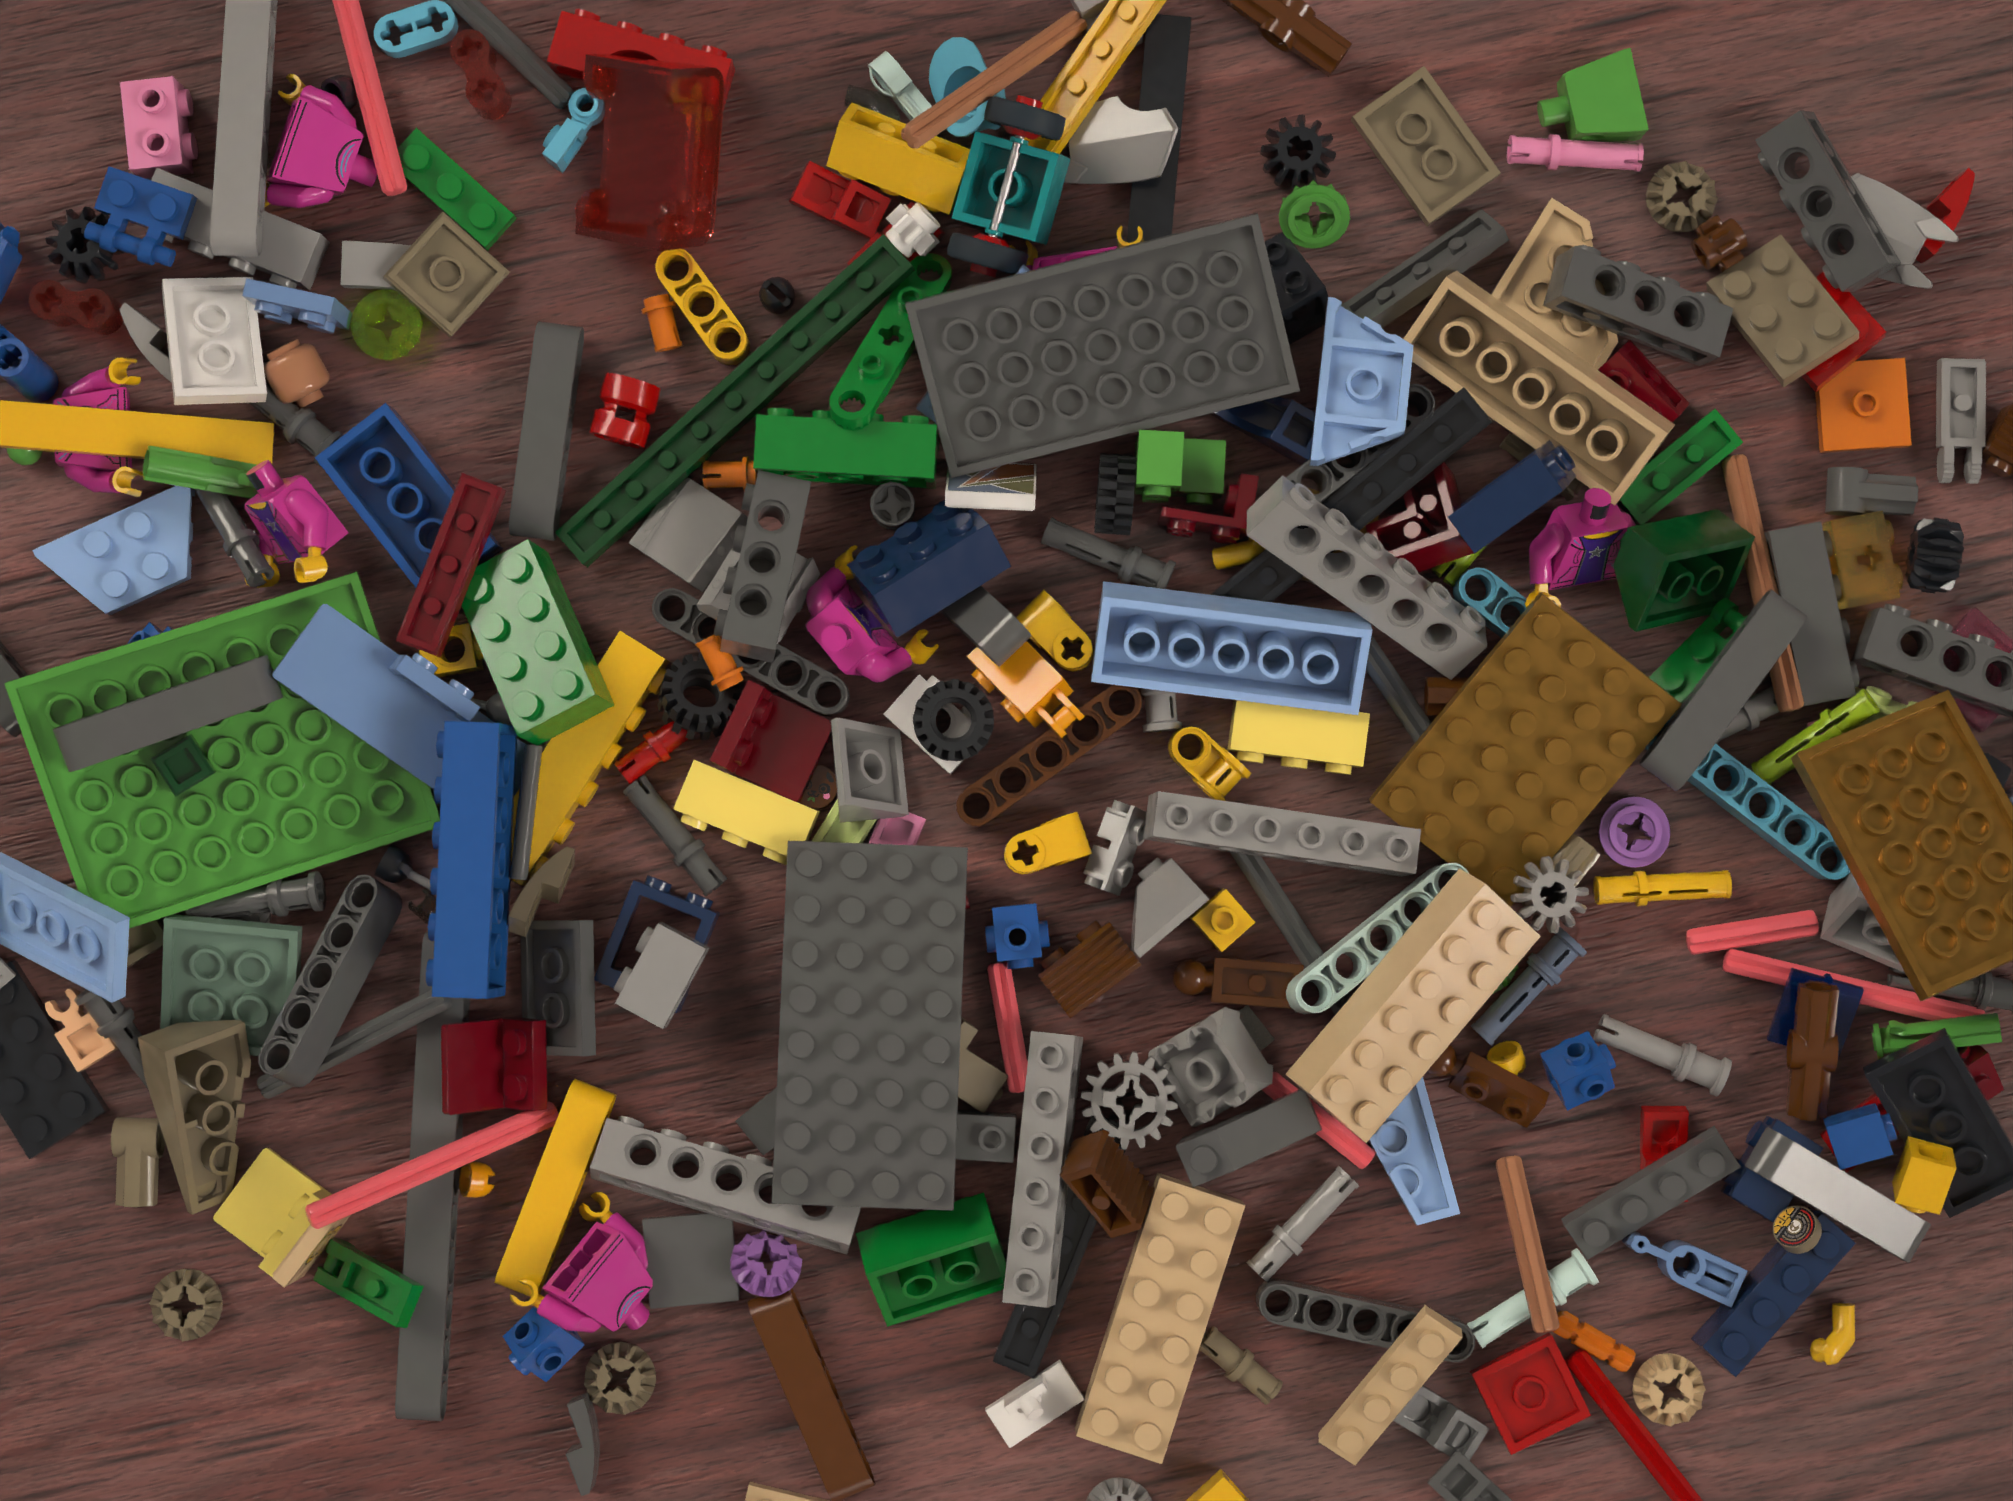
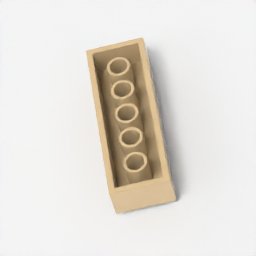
M1457 270L1445 277L1404 337V340L1414 345L1413 363L1456 393L1465 387L1489 417L1534 449H1538L1549 440L1555 448L1561 445L1575 463V468L1572 469L1576 475L1575 478L1590 489L1599 488L1607 491L1611 496V504L1614 506L1623 497L1675 426V424Z
M1459 868L1285 1075L1343 1126L1367 1143L1541 936L1486 883Z
M1157 1172L1153 1184L1154 1190L1141 1229L1138 1230L1087 1387L1085 1400H1083L1076 1421L1075 1432L1077 1437L1162 1464L1245 1209V1204L1240 1199L1200 1186L1193 1187L1191 1183Z

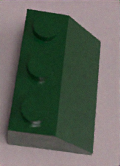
M1718 509L1628 527L1627 532L1621 538L1620 549L1613 566L1629 627L1637 632L1710 615L1714 606L1720 600L1730 598L1755 536Z

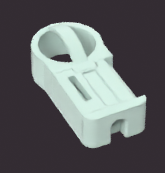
M884 51L868 64L870 79L875 89L884 96L891 97L910 121L932 107L899 63L887 51ZM873 76L875 77V79L878 81V83L881 85L882 88H880V87L876 84V82H875Z

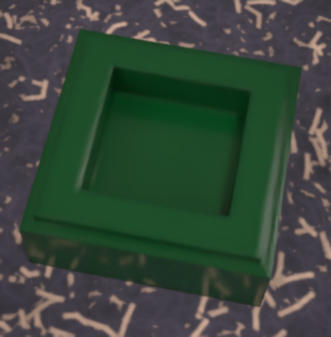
M192 734L151 758L175 797L216 772Z

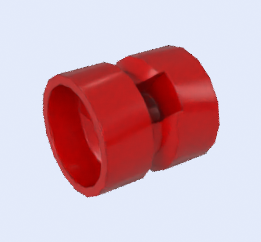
M606 373L599 395L604 402V406L595 409L589 433L612 443L636 449H645L651 425L646 418L647 415L655 413L661 389L653 384L632 377ZM616 409L633 413L632 421L615 417Z

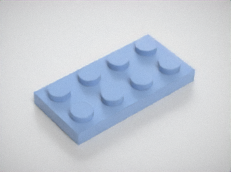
M0 852V944L111 1003L126 996L130 917Z

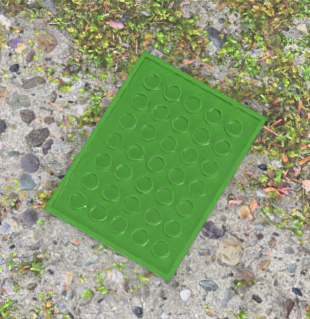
M358 572L4 683L79 892L130 917V929L432 830L434 823L440 822V813L431 787L280 682L278 684L283 698L73 772L68 771L52 730L81 718L260 656L268 655L274 671L322 604H328L381 642ZM192 734L216 772L175 797L151 758Z

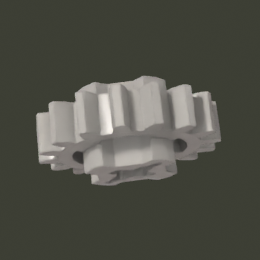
M1132 1051L1129 1061L1123 1062L1122 1057L1117 1052L1114 1053V1065L1109 1067L1102 1060L1097 1063L1101 1072L1099 1077L1092 1074L1087 1075L1086 1080L1094 1087L1093 1090L1081 1092V1098L1091 1101V1106L1083 1109L1082 1114L1085 1117L1094 1116L1096 1118V1121L1090 1127L1092 1133L1103 1128L1109 1131L1108 1136L1121 1138L1120 1144L1122 1149H1127L1129 1139H1136L1139 1147L1144 1148L1146 1135L1150 1134L1156 1140L1161 1138L1160 1131L1157 1128L1160 1123L1171 1127L1173 1121L1165 1113L1166 1110L1177 1109L1178 1103L1167 1099V1095L1176 1091L1175 1084L1164 1085L1162 1080L1169 1072L1166 1067L1155 1072L1152 1069L1155 1058L1152 1056L1142 1064L1138 1062L1137 1051ZM1124 1071V1079L1114 1088H1102L1107 1079L1112 1075ZM1140 1072L1154 1082L1159 1095L1147 1093L1139 1083ZM1133 1080L1135 1097L1142 1099V1103L1134 1104L1132 1111H1130L1129 1120H1125L1126 1111L1124 1110V1105L1122 1102L1116 1101L1117 1096L1125 1095L1126 1089H1129V1081ZM1100 1106L1112 1108L1119 1117L1118 1127L1111 1124L1104 1117ZM1145 1112H1157L1148 1124L1134 1129L1135 1120Z

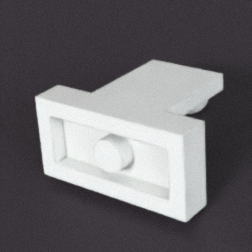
M1058 1360L1035 1375L1034 1378H1030L987 1406L985 1411L1008 1447L1011 1448L1085 1399L1062 1361Z

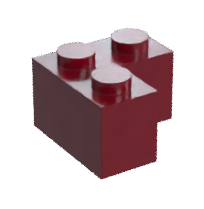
M1444 462L1403 495L1407 508L1406 511L1366 525L1367 533L1375 536L1382 543L1385 550L1398 559L1404 558L1408 560L1418 572L1474 553L1448 518L1462 502L1455 475Z

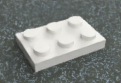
M253 277L162 279V296L174 405L266 402L267 390L258 314L254 311L255 305L242 296L246 278L253 280Z

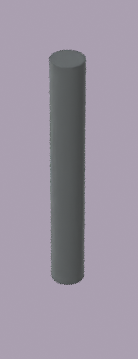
M527 744L524 746L510 869L511 879L528 880L543 746Z

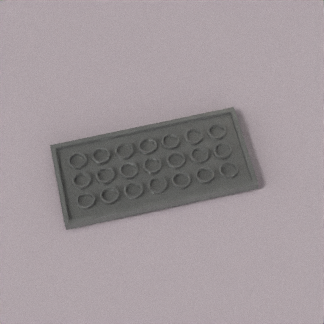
M1258 213L905 303L951 478L1300 391Z
M788 841L772 1204L954 1210L968 847Z

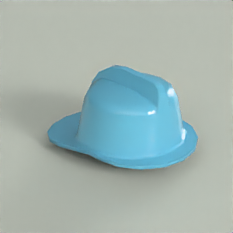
M952 37L943 42L934 53L929 68V83L936 103L987 69L980 51L972 41L964 37ZM1005 89L1001 90L993 97L1006 99ZM987 100L946 129L955 137H967L975 131L996 130L1001 126L984 119Z

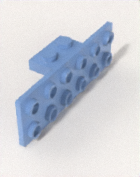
M322 604L272 673V677L432 789H434L437 776H442L443 758H438L436 742L438 732L444 731V721L495 723L478 711L480 707L471 701L474 693L454 679H451L449 684L434 675L437 667L418 653H414L412 658L407 655L397 654L328 604ZM517 739L514 796L520 788L525 746L519 739Z

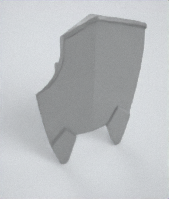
M1118 96L1095 102L1069 140L1070 163L1064 183L1117 184L1160 177L1178 132V127L1167 108L1138 111L1124 105Z
M1860 173L1852 175L1854 183L1901 262L1878 278L1911 287L1932 288V282L1912 264L1926 239L1955 243L1958 242L1959 237L1940 219L1898 191ZM1827 192L1820 196L1816 202L1818 212L1824 216L1830 211L1832 206L1831 197ZM1845 230L1840 234L1838 241L1848 253L1854 244L1853 235L1849 230Z

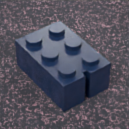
M945 500L936 504L931 513L918 521L909 522L899 527L895 531L894 536L881 544L863 549L854 561L847 564L872 609L897 638L1011 567L989 524L973 508L945 506Z

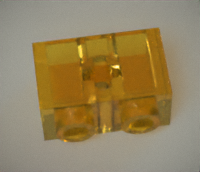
M1883 510L1830 520L1822 524L1823 531H1828L1833 546V554L1831 557H1828L1831 573L1838 576L1841 585L1842 596L1840 600H1837L1839 611L1901 598L1899 589L1903 587V576L1900 566L1897 563H1893L1890 546L1894 544V532L1890 521L1884 519ZM1857 556H1869L1871 564L1858 565Z

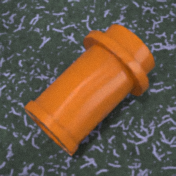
M661 294L644 299L645 308L641 309L643 315L648 317L655 352H664L682 347V341H680L672 309L676 307L675 301L670 300L669 294Z
M748 456L743 457L742 461H704L703 474H721L719 476L703 478L704 488L743 487L745 492L747 483L753 485L756 483L757 474L753 469L754 461H750Z
M712 635L695 645L699 648L714 678L711 681L712 686L716 684L721 692L744 681L741 674L744 669L742 666L737 667L732 654L720 652L722 637Z

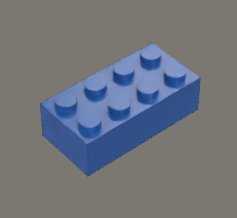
M384 403L318 454L315 459L416 588L456 487L397 411L387 403ZM491 532L477 566L490 560L503 549Z

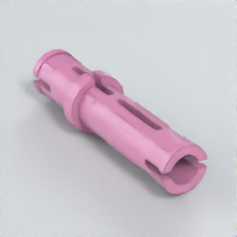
M1550 134L1548 138L1510 135L1508 144H1511V147L1507 146L1508 164L1545 165L1547 170H1557L1558 166L1639 172L1642 168V163L1638 162V160L1643 161L1644 155L1642 143L1561 139L1559 134Z

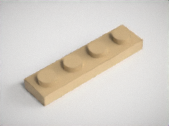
M1424 1305L1318 1433L1319 1443L1353 1465H1356L1463 1338L1462 1329Z

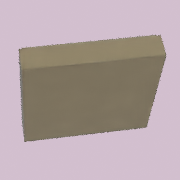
M442 212L387 271L383 279L451 338L509 275L510 271Z

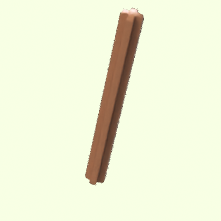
M1070 11L908 122L905 128L901 130L902 139L907 141L910 148H919L990 97H993L1081 36L1082 32L1087 29V21L1081 18L1078 11Z
M1744 454L1725 458L1721 465L1734 521L1755 536L1744 562L1755 606L1768 590L1772 589L1778 595L1779 593L1748 459ZM1789 644L1769 671L1777 707L1780 712H1792L1804 706L1791 645Z

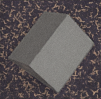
M842 718L832 719V746L840 823L909 815L900 730Z

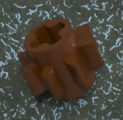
M1715 215L1695 229L1699 237L1691 242L1692 249L1698 261L1707 270L1717 265L1722 273L1744 259L1740 250L1748 246V241L1742 228L1734 219L1729 218L1722 223L1719 216Z

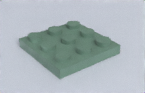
M178 914L166 916L164 918L160 1029L180 1022L242 1020L245 1022L250 1055L259 1056L266 1038L300 976L302 926Z

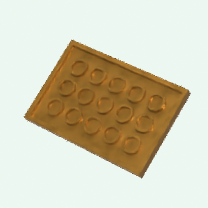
M1540 592L1371 795L1369 800L1370 803L1401 827L1421 829L1420 842L1447 863L1462 865L1468 870L1470 875L1486 883L1511 907L1515 902L1511 901L1510 896L1515 893L1522 894L1524 892V888L1513 883L1514 877L1520 876L1528 880L1530 879L1524 865L1532 862L1540 870L1542 857L1549 856L1551 859L1682 704Z
M1949 690L1802 750L1791 758L1920 1002L2013 961V805Z

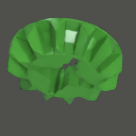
M1314 180L1307 186L1298 187L1295 185L1292 193L1286 198L1283 197L1279 212V223L1284 235L1296 245L1305 248H1322L1333 244L1345 233L1350 221V210L1345 194L1341 195L1337 192L1332 184L1328 186L1318 185ZM1312 202H1316V205L1319 206V211L1323 212L1319 215L1317 227H1312L1309 215L1304 214L1309 212Z

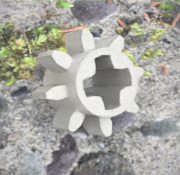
M918 202L911 209L906 204L902 205L900 203L886 217L893 225L886 232L887 238L908 258L915 251L920 256H926L940 242L933 235L940 227V224Z

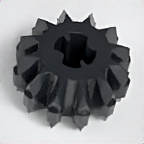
M1303 114L1298 115L1295 127L1292 126L1286 117L1281 118L1279 121L1280 131L1269 128L1265 137L1271 144L1262 145L1260 149V155L1271 158L1263 165V171L1265 173L1279 171L1274 180L1276 186L1282 185L1285 178L1291 179V191H1293L1295 185L1300 186L1301 179H1303L1307 186L1313 180L1317 183L1316 175L1327 178L1331 170L1325 163L1334 161L1336 157L1335 151L1325 148L1332 142V134L1318 136L1317 134L1322 125L1320 120H1316L1311 128L1305 127L1306 119ZM1295 145L1298 151L1304 149L1307 151L1303 161L1298 156H1289L1292 146Z
M84 207L80 216L72 209L66 210L67 223L65 224L58 220L52 221L54 229L59 231L58 236H49L45 239L48 245L56 248L48 255V258L53 264H61L60 274L66 278L75 275L78 282L86 284L91 274L98 281L105 280V272L103 270L105 266L112 270L119 269L118 263L111 258L113 255L125 253L123 251L117 250L115 253L101 249L99 243L94 241L86 243L88 251L85 253L80 251L84 248L83 240L85 239L84 231L86 225L89 222L105 226L110 216L104 213L96 216L92 208Z
M1934 517V519L1923 518L1915 524L1913 533L1910 535V544L1907 548L1908 555L1905 562L1907 564L1905 575L1910 588L1935 594V592L1946 593L1955 586L1956 579L1959 577L1962 553L1964 551V534L1959 523Z

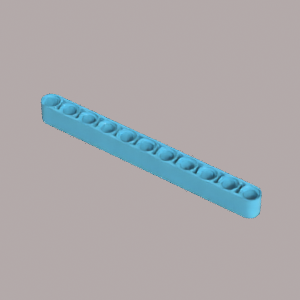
M1476 567L1466 571L1459 577L1453 587L1454 599L1465 608L1470 606L1476 609L1484 618L1485 626L1500 638L1510 629V627L1502 622L1500 617L1503 606L1513 605L1520 611V614L1526 609V598L1485 568ZM1469 578H1477L1484 583L1486 595L1483 600L1475 601L1466 594L1465 584ZM1667 723L1662 727L1660 732L1651 740V742L1646 746L1645 749H1649V747L1652 745V743L1655 741V739L1658 737V735L1661 733V731L1664 729ZM1716 743L1688 779V782L1811 876L1817 879L1838 880L1851 872L1827 828ZM1720 766L1727 768L1732 777L1731 784L1725 791L1718 789L1713 780L1714 773ZM1755 793L1762 795L1767 803V809L1760 818L1754 816L1749 809V801ZM1792 820L1797 822L1802 830V837L1795 845L1789 843L1784 834L1786 825ZM1828 847L1837 856V864L1830 872L1826 871L1820 863V856Z

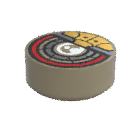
M1788 1207L1781 1211L1774 1220L1773 1235L1777 1242L1790 1253L1801 1254L1808 1252L1817 1245L1821 1238L1822 1227L1820 1221L1806 1207Z

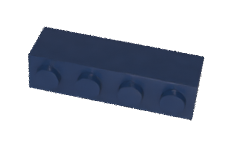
M1808 1207L1820 1221L1822 1227L1821 1238L1813 1249L1805 1253L1794 1254L1786 1251L1777 1242L1746 1276L1732 1308L1721 1304L1691 1338L1715 1362L1733 1376H1738L1856 1244L1822 1212Z

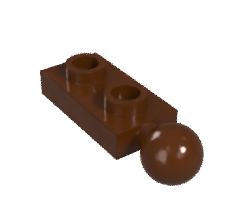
M1214 957L1213 970H1206L1204 965L1196 960H1185L1175 968L1173 983L1177 990L1185 995H1196L1203 991L1204 988H1211V1002L1292 1009L1286 999V989L1289 982L1303 971L1304 965Z
M1451 1045L1445 1049L1427 1071L1434 1076L1452 1075L1448 1085L1449 1088L1525 1128L1531 1124L1545 1107L1549 1092L1471 1051L1463 1061L1458 1059L1456 1051Z

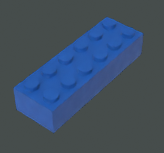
M444 721V731H439L437 735L438 758H443L442 776H437L435 780L434 798L437 804H441L440 822H435L433 826L432 844L434 849L439 850L438 868L434 867L430 876V891L432 895H436V913H431L428 921V937L430 941H434V959H429L426 967L427 986H432V997L490 999L505 996L510 869L517 735L511 725L488 722Z

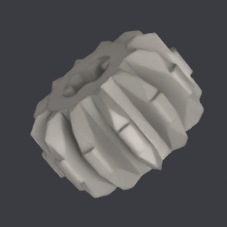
M1549 856L1541 858L1540 870L1532 862L1526 863L1524 868L1530 879L1528 880L1520 876H1515L1513 879L1515 885L1524 888V893L1512 894L1510 896L1511 901L1525 902L1526 904L1517 914L1522 919H1525L1534 913L1530 926L1535 931L1541 929L1545 920L1549 933H1558L1560 927L1559 919L1565 926L1573 927L1576 923L1569 911L1572 910L1576 913L1584 914L1587 910L1585 905L1576 902V896L1589 895V889L1586 887L1575 888L1574 886L1576 882L1581 880L1583 873L1580 870H1576L1566 876L1569 869V861L1561 859L1554 869L1553 861ZM1554 884L1557 889L1553 892L1559 893L1558 901L1548 902L1544 905L1542 901L1546 897L1540 896L1541 889L1543 887H1552Z

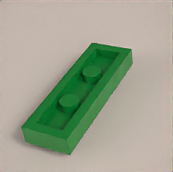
M417 128L397 148L405 178L487 251L517 219L512 212Z
M1716 408L1713 409L1645 465L1629 489L1618 501V505L1625 513L1632 517L1636 526L1645 524L1740 446L1743 441Z

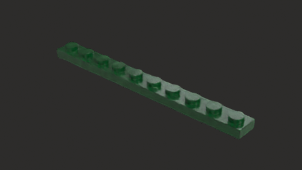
M883 234L555 532L577 559L588 568L915 271L914 267Z

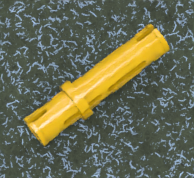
M1728 870L1646 875L1645 871H1634L1631 876H1595L1593 893L1597 905L1634 902L1636 906H1646L1648 901L1707 898L1729 899L1732 894V880Z

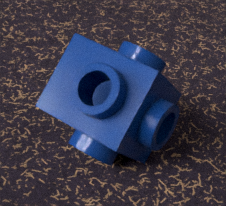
M1037 903L992 907L994 925L985 926L987 952H996L997 962L1006 961L1007 969L1033 967V958L1042 957L1041 947H1050L1047 920L1038 921ZM1015 928L1024 930L1026 933L1025 941L1019 945L1011 943L1009 940L1011 930Z
M1588 1031L1573 1038H1568L1559 1045L1540 1053L1547 1079L1567 1111L1589 1100L1597 1099L1605 1092L1615 1088L1610 1071L1616 1068L1615 1061L1604 1043L1598 1046Z
M532 1307L502 1336L512 1351L508 1358L516 1369L526 1376L532 1372L545 1382L585 1345L577 1331L564 1330L538 1315L536 1307Z

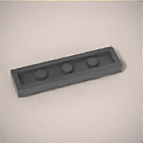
M1480 209L1341 306L1362 319L1365 316L1381 325L1383 329L1393 320L1417 306L1422 300L1434 293L1446 276L1456 270L1463 273L1508 242L1509 239L1506 231L1483 209Z
M1713 1126L1561 1219L1565 1228L1588 1260L1726 1177L1741 1166L1716 1127Z

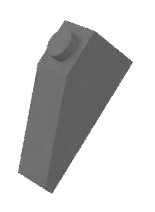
M1300 1089L1184 1136L1175 1147L1192 1186L1196 1187L1322 1130V1126L1308 1094Z

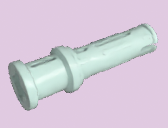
M1578 1248L1571 1251L1572 1256L1551 1270H1547L1555 1306L1559 1304L1562 1306L1567 1303L1566 1297L1590 1283L1594 1286L1599 1283L1596 1275ZM1524 1289L1474 1321L1467 1323L1482 1349L1493 1340L1530 1318Z

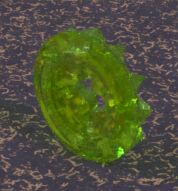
M390 289L374 291L357 304L351 319V331L357 345L369 356L391 361L401 356H407L409 351L420 342L423 326L420 312L399 292ZM387 307L391 318L395 322L405 324V326L392 329L389 343L383 331L370 327L384 322Z

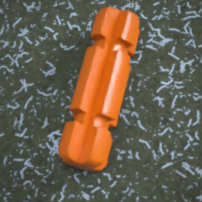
M1568 1311L1558 1312L1559 1328L1552 1332L1564 1339L1571 1338L1572 1344L1582 1350H1586L1601 1361L1608 1360L1607 1364L1620 1372H1627L1636 1356L1634 1350L1622 1343L1615 1344V1339L1586 1322L1579 1323V1318Z

